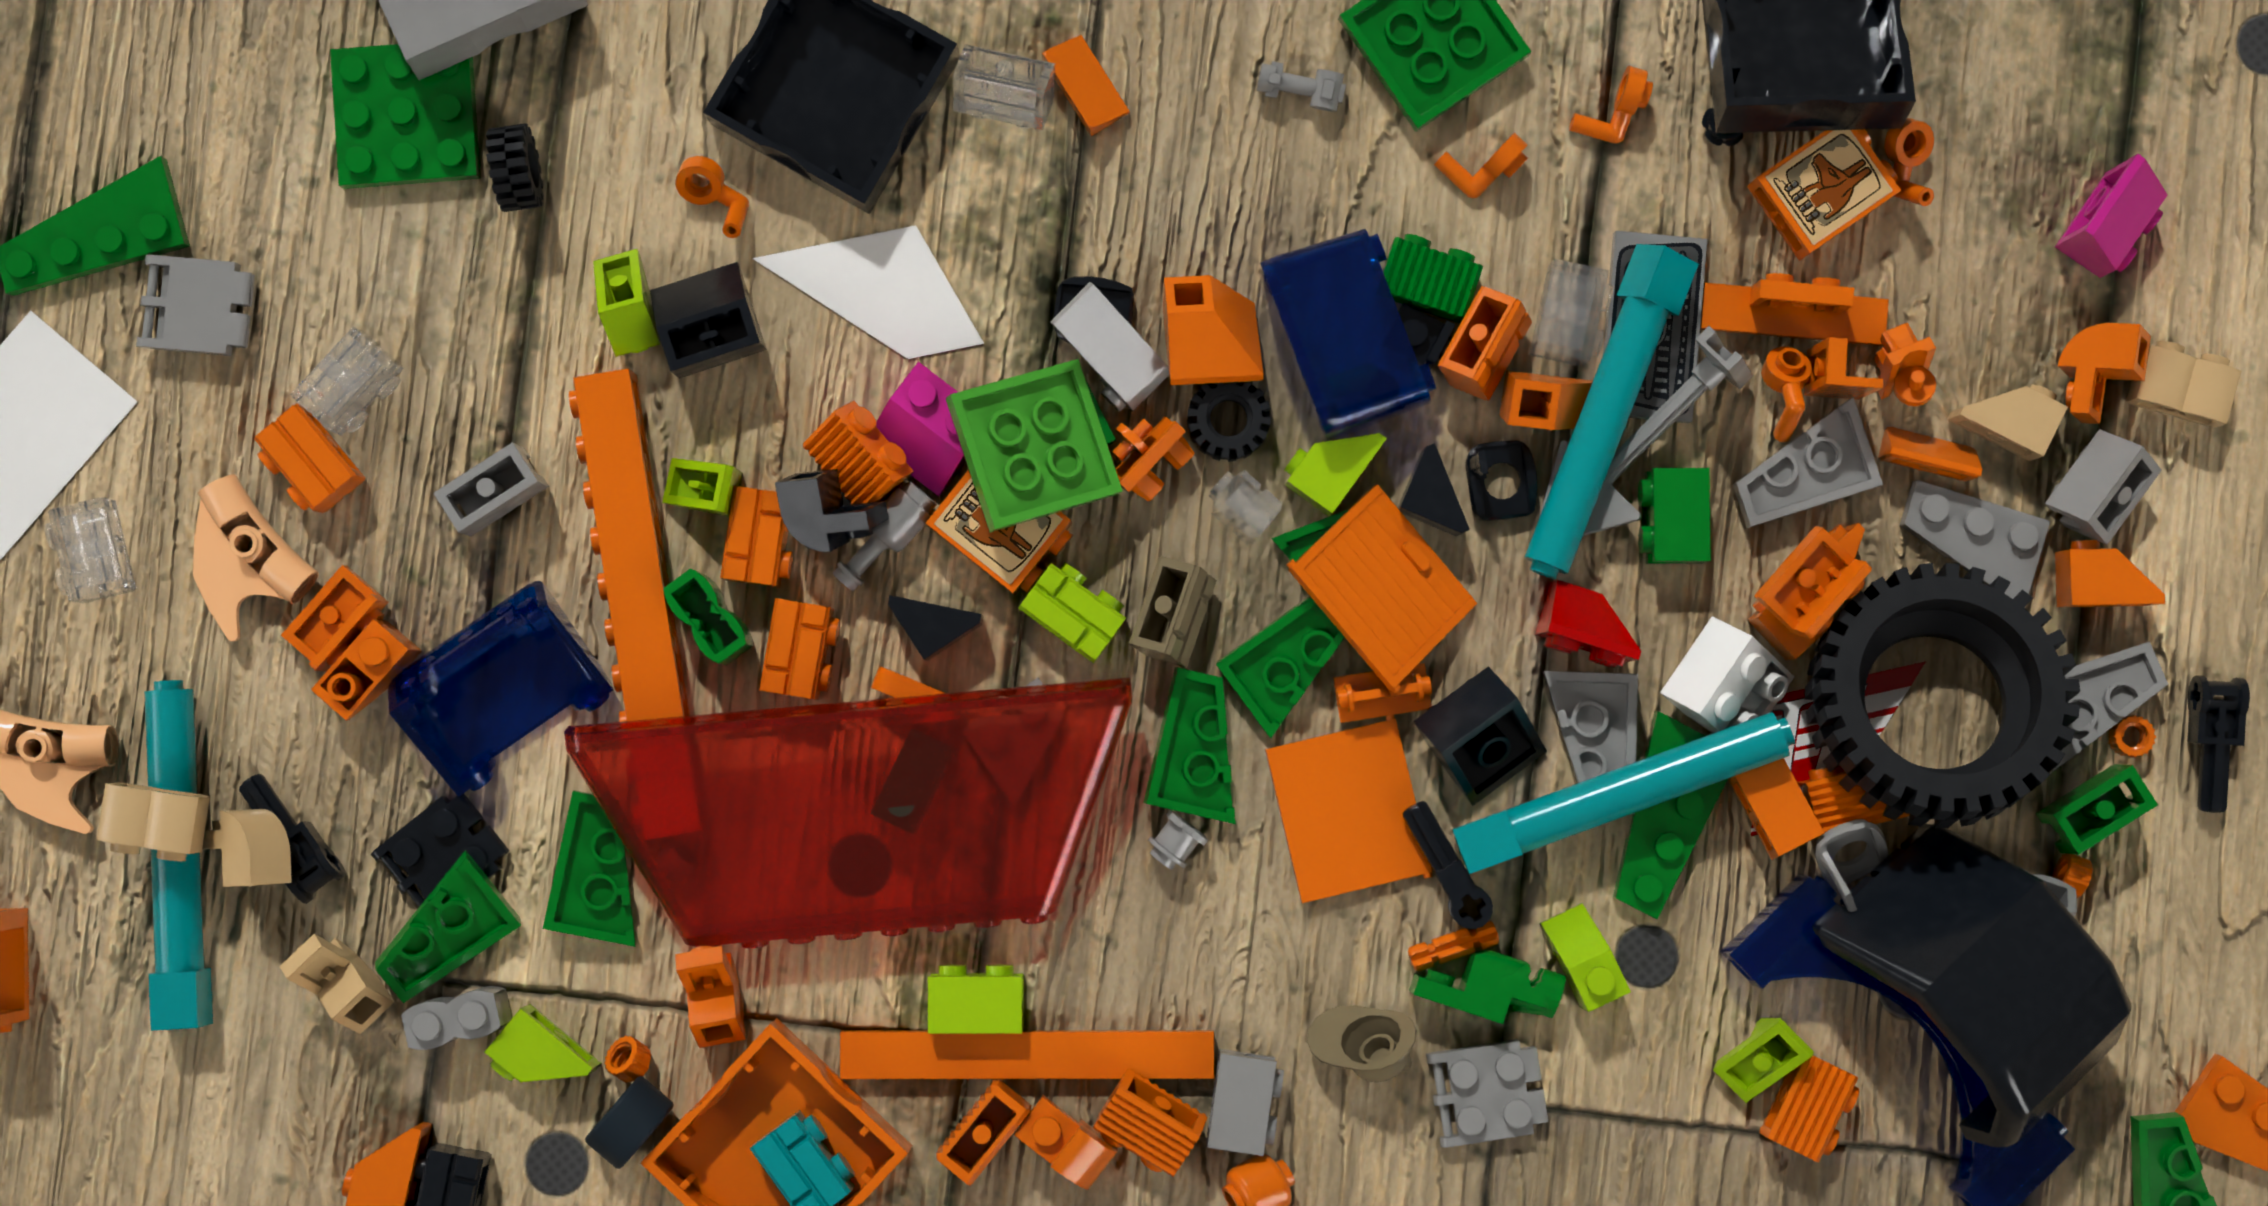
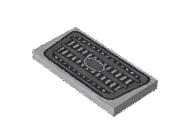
M1615 231L1613 233L1603 354L1624 303V299L1616 295L1636 244L1665 245L1699 264L1679 316L1669 315L1629 418L1648 420L1693 375L1691 371L1697 366L1699 344L1696 338L1700 335L1708 239ZM1694 403L1675 422L1691 423L1693 420Z

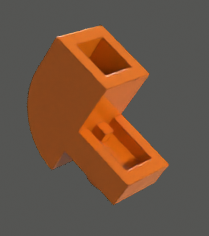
M2096 324L2076 334L2063 349L2058 367L2068 377L2075 378L2074 381H2069L2066 388V406L2070 409V413L2081 423L2100 424L2107 379L2145 381L2151 335L2141 324Z
M699 946L689 952L675 954L676 971L687 993L689 1027L699 1048L746 1040L742 998L731 952L725 953L722 946Z
M1042 1095L1014 1132V1136L1051 1164V1168L1086 1190H1089L1118 1152V1148L1106 1143L1100 1133L1082 1119L1079 1122L1044 1095Z

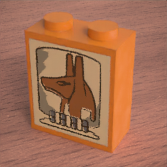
M1866 129L1825 130L1756 177L1747 186L1799 261L1901 191L1896 184L1898 177L1893 167L1887 161L1879 160L1870 147L1872 142Z
M969 469L926 522L929 528L1013 595H1016L1020 588L1028 593L1044 573L1038 567L1049 552L1057 556L1073 537V534L1068 531L1072 521L1062 512L989 532Z

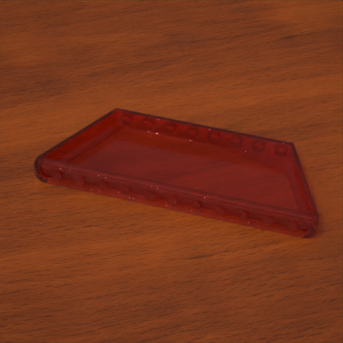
M1131 677L576 725L568 726L564 731L566 752L686 945L694 946V948L699 946L723 947L724 944L741 943L743 948H759L768 945L770 940L788 939L790 944H805L814 941L816 936L834 935V938L837 940H852L861 937L862 932L881 931V934L884 936H898L907 933L909 928L927 927L928 931L944 932L954 929L955 924L974 923V926L978 928H990L1000 925L1002 920L1020 919L1025 924L1047 921L1048 915L1055 912L1059 905L1133 699Z

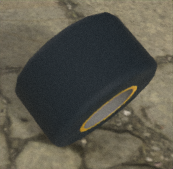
M637 1077L585 1138V1142L611 1165L620 1169L669 1114L674 1104L644 1077Z

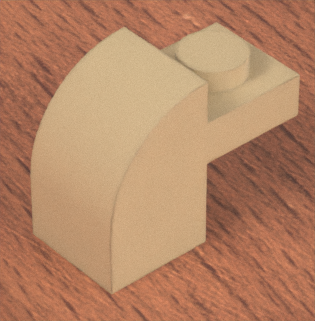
M266 809L220 811V820L212 821V830H205L202 850L221 849L223 887L292 883L291 853L288 836L280 819L271 811Z
M313 934L279 966L288 980L317 995L332 1020L358 1034L366 1030L394 1003V1000L377 975L353 950L336 938L328 942Z

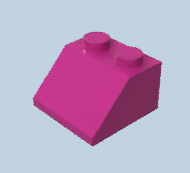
M2136 154L2107 171L2055 246V248L2099 278L2116 270L2122 272L2130 264L2138 251L2133 245L2141 233L2148 234L2163 215V211L2158 208L2168 194L2147 160L2141 155Z
M918 362L889 399L876 422V427L889 442L897 444L904 451L906 462L914 471L911 476L940 497L966 463L945 399L950 394L957 393L958 391Z

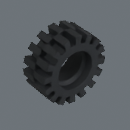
M528 124L488 129L486 133L488 154L486 156L487 162L490 165L489 175L492 178L493 192L496 194V201L500 205L501 211L509 212L541 207L543 205L542 200H544L542 191L543 181L540 175L542 171L541 165L538 162V150L535 149L536 142Z
M1252 381L1203 384L1198 392L1193 395L1188 408L1187 428H1189L1193 443L1197 444L1203 454L1207 453L1212 456V459L1218 461L1223 459L1233 462L1240 458L1245 459L1263 444L1271 425V408L1269 402L1264 398L1263 391L1253 386ZM1221 402H1236L1245 410L1247 424L1239 434L1224 436L1213 428L1211 412Z

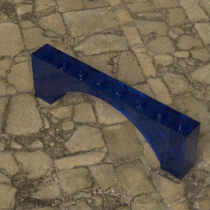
M1797 875L1720 952L1753 986L1761 989L1774 980L1822 977L1862 985L1880 993L1900 1006L1917 1021L1931 1038L1942 1056L1953 1082L1961 1122L1989 1095L1982 1079L1916 1002L1823 947L1819 937L1814 933L1812 925L1837 904L1834 899L1838 894L1818 875L1814 879L1806 875ZM2049 1112L2021 1140L2007 1147H1990L1968 1140L1961 1130V1149L1957 1179L1949 1188L1966 1206H2019L2075 1150L2064 1138L2069 1131Z

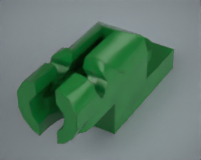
M1483 950L1469 955L1459 987L1453 986L1455 977L1428 969L1426 977L1414 973L1409 991L1413 995L1503 1024L1509 1005L1513 1006L1512 1012L1537 1014L1553 1018L1564 991L1566 976L1540 968L1536 972L1535 977L1529 980L1528 976L1531 973V968L1527 962L1492 950Z

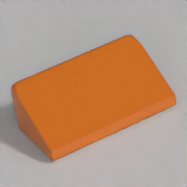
M1082 35L1049 48L1042 53L1045 65L1091 137L1130 113Z
M1886 427L1884 430L1878 455L1880 461L1964 482L1976 479L1982 474L1983 469L1977 451L1970 446L1894 427Z

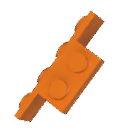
M1783 273L1766 274L1765 279L1759 280L1751 287L1704 283L1700 330H1705L1710 326L1714 331L1821 341L1828 337L1848 338V343L1883 346L1880 338L1887 329L1889 299L1854 296V287L1840 286L1841 280L1835 278L1819 277L1813 278L1812 284L1794 282L1793 275Z

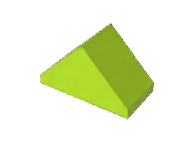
M672 458L662 503L729 517L733 487L740 486L743 473L734 466Z

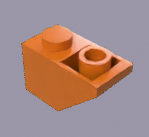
M1506 370L1499 416L1507 425L1547 430L1574 429L1593 381Z
M372 619L311 690L342 718L348 721L389 689L422 650L390 622Z

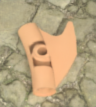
M231 474L209 483L198 492L201 500L194 535L193 578L208 610L229 641H238L240 639L239 608L246 598L254 595H265L287 600L290 604H295L313 587L319 573L278 535L254 505L236 474ZM252 540V548L249 550L248 545L249 542Z
M0 709V789L14 807L20 811L55 826L83 834L91 833L94 827L74 805L72 793L76 785L84 778L102 768L115 765L118 757L119 743L114 726L46 721Z

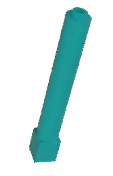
M1636 244L1616 295L1624 299V303L1524 556L1525 559L1532 562L1530 570L1539 575L1556 580L1558 573H1569L1669 315L1679 316L1699 264L1665 245Z
M183 680L155 681L154 690L144 691L148 786L197 794L193 689H184ZM150 849L155 972L148 974L151 1031L200 1028L213 1024L211 968H204L200 853L187 854L186 861H169L156 858L157 850Z
M1770 712L1515 807L1452 829L1467 872L1472 874L1537 848L1790 756L1788 746L1795 744L1794 736L1786 718L1777 720L1775 714Z

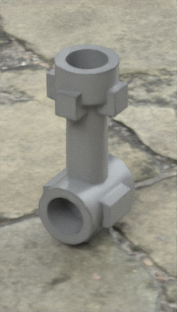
M1272 61L1271 65L1262 63L1257 91L1266 92L1265 97L1275 99L1279 91L1312 97L1310 107L1337 112L1338 103L1342 104L1346 84H1342L1344 74L1317 69L1316 78L1314 79L1284 73L1283 63Z

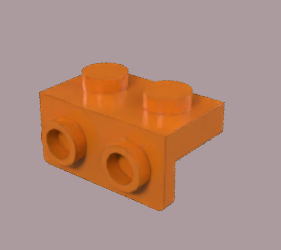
M1815 526L1758 590L1754 597L1791 633L1811 639L1815 635L1824 632L1834 620L1833 614L1845 600L1853 598L1861 591L1865 584V577L1871 572L1872 567L1866 561L1855 559L1823 527Z
M342 565L281 636L310 660L309 666L315 671L327 672L372 619L383 620L384 614L381 611L389 602L352 569Z

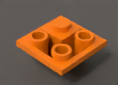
M1211 275L1164 277L1163 320L1170 385L1263 381L1264 373L1255 303Z

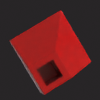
M1555 580L1550 583L1534 634L1546 638L1545 647L1571 654V651L1578 653V650L1581 649L1590 652L1589 661L1615 668V666L1623 667L1624 662L1639 660L1641 649L1602 593L1561 580Z

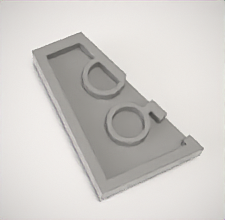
M1854 397L1847 400L1733 484L1747 528L1883 485Z
M1919 480L1912 482L1900 522L1902 528L1943 557H1948L1955 563L1960 564L1959 566L1966 571H1969L1972 567L1986 570L1983 584L1989 586L1998 576L2010 581L2011 583L2006 589L2005 594L2012 599L2022 589L2029 594L2050 525L2049 520Z
M2150 641L2076 665L2065 675V679H2079L2080 692L2069 701V703L2080 705L2079 718L2068 726V728L2076 731L2072 742L2061 750L2065 753V756L2059 765L2049 773H2053L2168 685Z
M1543 671L1577 783L1636 762L1638 674Z

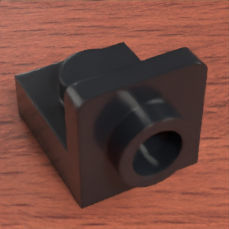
M1403 303L1381 346L1430 371L1436 361L1441 360L1453 337L1450 334L1455 324L1448 320L1444 324Z

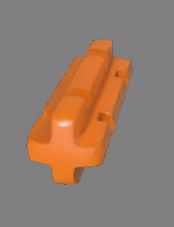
M1488 921L1483 927L1468 930L1463 928L1431 939L1432 943L1428 945L1423 942L1411 946L1408 949V956L1414 970L1422 971L1434 967V962L1438 961L1440 964L1475 953V948L1480 947L1483 950L1495 946L1499 943V936L1494 923Z

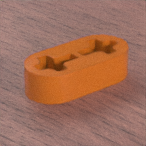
M879 666L871 684V688L951 721L961 700Z

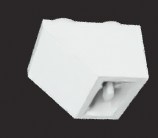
M1712 616L1660 693L1686 716L1711 733H1715L1770 713L1777 702L1786 694L1794 676L1753 636Z

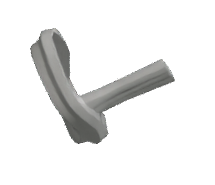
M1855 819L1840 824L1822 834L1816 842L1815 854L1826 886L1833 891H1839L1848 911H1856L1857 908L1847 884L1869 874L1888 856L1886 840L1881 829L1877 825L1863 819ZM1854 841L1867 842V847L1858 857L1846 862L1835 860L1837 851L1846 844Z

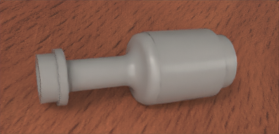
M910 480L903 488L897 486L885 500L889 519L873 527V534L847 564L841 561L837 564L838 567L833 572V575L851 591H854L859 585H863L864 581L860 578L861 575L885 549H892L895 552L902 551L931 517L930 512L937 504Z

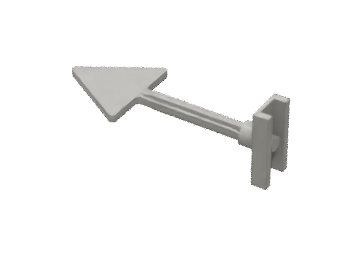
M1710 326L1696 338L1706 357L1691 371L1693 375L1616 451L1583 536L1639 521L1641 514L1613 487V482L1707 389L1712 391L1724 378L1741 389L1753 377L1743 357L1737 351L1731 354ZM1567 441L1560 443L1540 515L1569 444Z

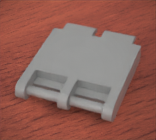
M161 255L145 256V265L149 266L147 294L146 296H141L140 306L145 307L142 337H137L136 347L224 356L232 355V347L248 348L251 316L236 313V307H252L254 274L240 272L241 265L230 261ZM159 267H163L161 295L156 297ZM155 308H159L156 338H152Z
M1514 1039L1426 1054L1427 1064L1433 1065L1437 1094L1433 1095L1434 1106H1439L1444 1134V1136L1439 1137L1442 1148L1534 1134V1124L1549 1122L1544 1090L1542 1088L1527 1089L1526 1086L1528 1082L1542 1080L1537 1047L1520 1048L1519 1040ZM1442 1062L1447 1064L1451 1092L1447 1093ZM1448 1104H1453L1458 1134H1453Z

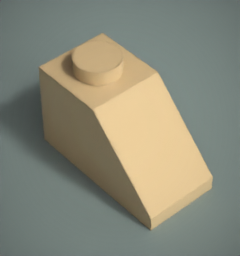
M2032 384L2030 387L2024 386L1951 411L1947 420L2031 461L2044 457L2068 406L2056 401L2057 395L2051 390Z

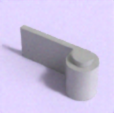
M1091 282L1050 322L1101 376L1100 381L1105 388L1100 393L1119 412L1125 407L1133 412L1169 376V369L1166 363Z

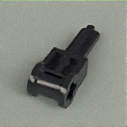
M2196 675L2192 678L2189 685L2187 742L2201 744L2197 807L2204 812L2221 813L2227 809L2230 745L2244 746L2246 714L2249 708L2250 691L2249 685L2244 678L2236 677L2231 682L2208 681L2205 676ZM2213 696H2224L2222 700L2213 699Z
M262 774L254 775L243 782L239 787V791L251 809L271 811L280 819L286 830L291 853L292 883L285 884L298 900L307 904L314 899L313 893L332 879L340 880L346 875L340 860L327 846L313 824L306 821L297 824Z
M1420 801L1413 804L1402 813L1403 818L1449 898L1448 909L1450 915L1460 926L1466 929L1483 927L1490 920L1493 913L1491 898L1482 888L1474 884L1427 802ZM1465 895H1469L1474 900L1481 898L1482 902L1477 906L1479 914L1476 917L1472 918L1468 913L1459 915L1458 910L1464 906L1462 898Z

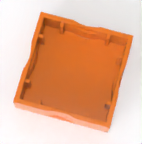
M776 1018L640 1164L685 1206H791L750 1148L763 1136L801 1110L806 1118L811 1114L817 1118L828 1136L823 1140L826 1147L833 1156L841 1153L855 1172V1176L850 1179L855 1187L847 1196L833 1206H858L866 1200L905 1158L913 1145Z

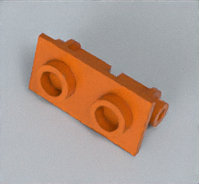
M1425 663L1418 664L1399 683L1401 689L1396 693L1389 690L1374 671L1333 677L1340 723L1428 710L1432 707L1430 698L1432 685L1430 677L1426 673Z

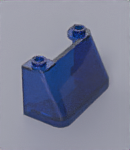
M1366 229L1280 254L1260 262L1264 280L1269 293L1273 296L1276 310L1284 326L1312 404L1315 406L1326 441L1338 439L1431 403L1429 392L1436 389L1428 364L1425 363L1419 366L1379 263L1387 260L1378 234L1369 236Z
M535 581L521 588L400 672L388 686L389 714L459 797L469 789L471 791L479 790L493 778L494 773L492 770L496 764V755L569 705L575 711L586 709V711L590 712L599 708L607 701L609 693L614 689L611 680L553 595L541 581Z

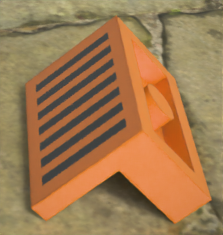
M1828 337L1807 350L1806 356L1811 362L1812 371L1804 386V396L1843 399L1854 397V399L1859 400L1882 389L1883 379L1846 376L1848 338Z

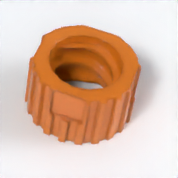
M2136 715L2126 716L2109 729L2108 744L2120 756H2143L2155 744V729L2143 717H2137ZM2129 726H2134L2139 731V741L2135 747H2129L2122 741L2124 732Z
M2065 853L2056 864L2052 877L2075 888L2077 898H2079L2090 883L2093 872L2092 862L2075 854Z
M632 1036L620 1037L607 1051L604 1063L606 1065L605 1068L623 1082H632L637 1077H643L647 1072L652 1054L646 1045Z

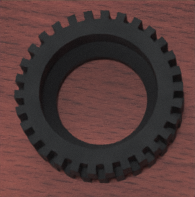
M1933 563L1919 564L1911 575H1909L1907 567L1896 570L1887 581L1882 576L1872 582L1864 593L1860 591L1853 597L1817 644L1814 651L1818 653L1810 661L1807 675L1813 677L1805 686L1804 700H1813V704L1805 712L1807 725L1818 723L1819 726L1817 732L1811 737L1816 750L1827 746L1831 752L1822 761L1828 771L1832 772L1841 766L1847 775L1839 784L1847 792L1856 784L1866 791L1859 802L1868 808H1872L1878 801L1887 804L1883 816L1896 820L1905 812L1910 814L1908 825L1922 827L1930 819H1934L1935 828H1949L1958 820H1960L1961 827L1975 824L1984 816L1988 820L2000 814L2007 807L2010 808L2040 785L2050 775L2048 772L2059 765L2065 756V753L2061 750L2072 742L2076 731L2068 728V726L2079 718L2080 711L2079 704L2069 703L2080 692L2079 679H2065V675L2076 666L2072 653L2058 656L2056 652L2067 641L2062 631L2059 629L2047 635L2043 629V626L2052 618L2049 613L2042 608L2032 616L2024 607L2033 597L2023 589L2012 599L2005 594L2006 589L2011 583L2010 581L1998 576L1989 586L1985 585L1982 582L1986 570L1972 567L1962 578L1959 577L1960 564L1946 563L1937 574H1934ZM1937 637L1964 646L1985 663L1994 676L2000 690L2002 719L1994 742L1981 757L1966 765L1955 768H1927L1907 761L1894 752L1879 737L1867 715L1865 686L1874 662L1886 649L1911 638Z

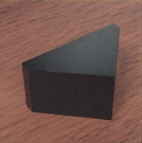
M1435 443L1426 446L1420 453L1397 508L1402 514L1454 536L1461 535L1470 530Z
M892 595L889 596V607L926 661L980 627L983 622L984 616L979 613Z

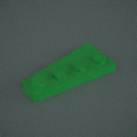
M162 156L153 159L0 245V274L5 293L15 296L145 259L146 255H162L190 247L167 159Z
M1654 711L1651 724L1652 732L1644 759L1705 737L1706 735L1659 711ZM1728 779L1633 814L1628 838L1624 844L1613 898L1654 919H1658Z

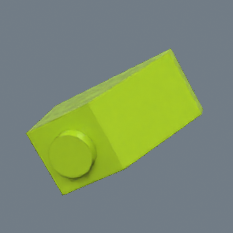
M638 249L593 261L598 314L615 356L640 353L649 347L660 345L650 290Z
M1380 433L1314 443L1308 453L1299 448L1284 469V471L1291 475L1285 486L1329 517L1334 513L1387 438Z
M1583 903L1540 922L1580 1008L1590 1012L1631 992L1609 945Z
M531 1004L518 1010L484 1052L493 1059L490 1063L491 1067L509 1081H512L514 1078L519 1082L587 1076L594 1072L601 1064L600 1061Z

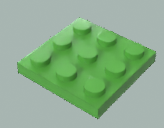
M1079 359L953 393L945 398L989 532L1115 496L1123 491Z

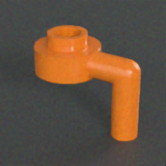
M1630 65L1626 68L1618 87L1614 103V113L1610 123L1574 113L1569 131L1613 144L1622 142L1632 115L1635 114L1638 107L1645 109L1649 102L1653 82L1647 81V70Z
M1907 118L1901 129H1889L1885 137V152L1888 158L1895 162L1893 169L1898 177L1896 184L1901 189L1894 197L1921 206H1928L1934 199L1933 190L1909 182L1913 167L1922 164L1930 156L1934 146V134L1927 123Z
M1514 132L1474 176L1447 151L1434 166L1467 197L1475 199L1501 173L1510 178L1528 159L1522 153L1528 144Z
M693 156L683 161L675 180L678 193L685 200L693 204L707 205L718 201L728 207L729 210L722 231L729 238H737L741 234L749 208V200L744 195L724 184V172L714 160L704 156ZM697 174L703 175V176H705L706 178H702V177L698 176Z
M1785 346L1771 350L1761 369L1763 381L1774 391L1783 393L1786 405L1773 431L1774 438L1779 442H1788L1791 439L1803 415L1805 402L1802 389L1806 385L1812 371L1811 362L1804 353L1795 348Z

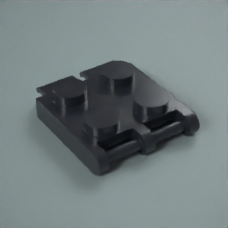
M460 793L451 801L447 796H441L371 853V856L376 862L381 860L400 883L397 885V889L401 894L407 892L415 904L420 907L465 850L489 879L503 869L498 860L510 850L490 825L484 827L477 834L472 828L484 818L464 793ZM398 865L402 866V868L409 875L408 877H406V875L402 872ZM415 885L421 890L422 896L414 887Z

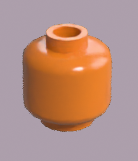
M1264 1153V1156L1254 1155L1229 1170L1226 1175V1186L1222 1188V1192L1228 1206H1289L1292 1201L1290 1187L1295 1184V1180L1291 1170L1282 1159L1275 1162L1269 1155Z

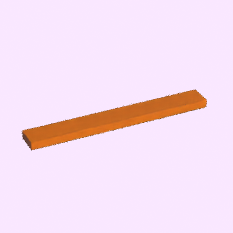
M842 1030L840 1032V1079H1121L1127 1069H1133L1134 1073L1141 1074L1143 1079H1214V1030H1023L1022 1034H928V1030Z

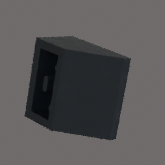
M738 262L650 290L656 328L670 371L679 379L767 350Z

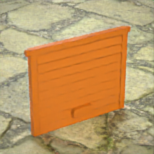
M1378 484L1374 485L1296 562L1292 559L1286 564L1289 568L1288 571L1385 686L1394 693L1401 689L1399 683L1477 604Z
M1394 715L1385 716L1386 721L1265 749L1301 903L1423 875L1424 879L1433 877L1432 867L1402 814L1408 807L1415 804L1416 800Z

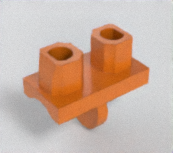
M1908 323L1883 332L1880 338L1883 348L1876 352L1874 357L1880 370L1879 379H1883V388L1877 391L1881 400L1889 397L1894 390L1895 396L1900 402L1908 406L1916 407L1926 404L1931 400L1936 390L1935 377L1929 371L1936 350L1932 339L1927 337L1918 341Z
M1166 416L1154 428L1144 418L1133 430L1123 423H1120L1115 428V431L1123 439L1112 451L1122 461L1115 468L1121 487L1127 492H1134L1147 501H1151L1165 484L1150 470L1162 457L1174 469L1178 470L1194 456V451L1182 436L1186 431L1176 421L1172 422Z

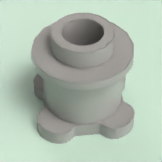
M1170 809L1166 814L1170 820L1156 838L1151 836L1148 841L1154 845L1150 854L1172 870L1176 864L1185 868L1187 864L1184 861L1196 845L1200 843L1204 846L1208 839Z

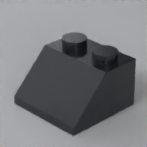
M1489 666L1414 720L1415 725L1431 751L1472 806L1547 752L1518 698Z

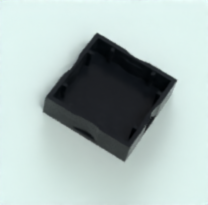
M768 0L763 8L762 16L754 35L734 58L703 113L714 127L870 214L959 61L958 44L908 15L881 6L872 0Z
M1702 0L1716 133L1901 129L1916 102L1909 43L1902 28L1900 17L1901 0Z

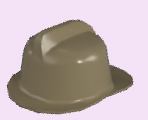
M1338 1006L1326 1010L1315 1018L1308 1030L1307 1043L1311 1053L1319 1061L1335 1067L1352 1069L1363 1080L1376 1083L1392 1079L1401 1071L1410 1070L1412 1065L1410 1050L1415 1044L1417 1031L1412 1019L1402 1012L1361 1006Z

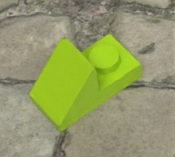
M1761 1018L1757 1021L1751 1036L1717 1060L1713 1071L1747 1103L1811 1058L1814 1051L1781 1018Z

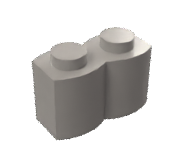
M486 986L457 997H437L407 1009L401 1014L408 1047L417 1050H428L458 1038L476 1039L487 1036L504 1028L512 1019L506 988Z

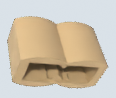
M2157 341L2156 346L2151 345L2145 381L2131 382L2126 402L2140 408L2172 415L2179 419L2216 428L2226 425L2242 371L2229 366L2230 360L2223 356L2204 353L2201 354L2200 359L2184 353V346L2169 341Z
M121 782L105 783L97 840L111 843L110 851L140 854L141 847L157 850L156 858L186 861L187 854L202 852L210 796Z

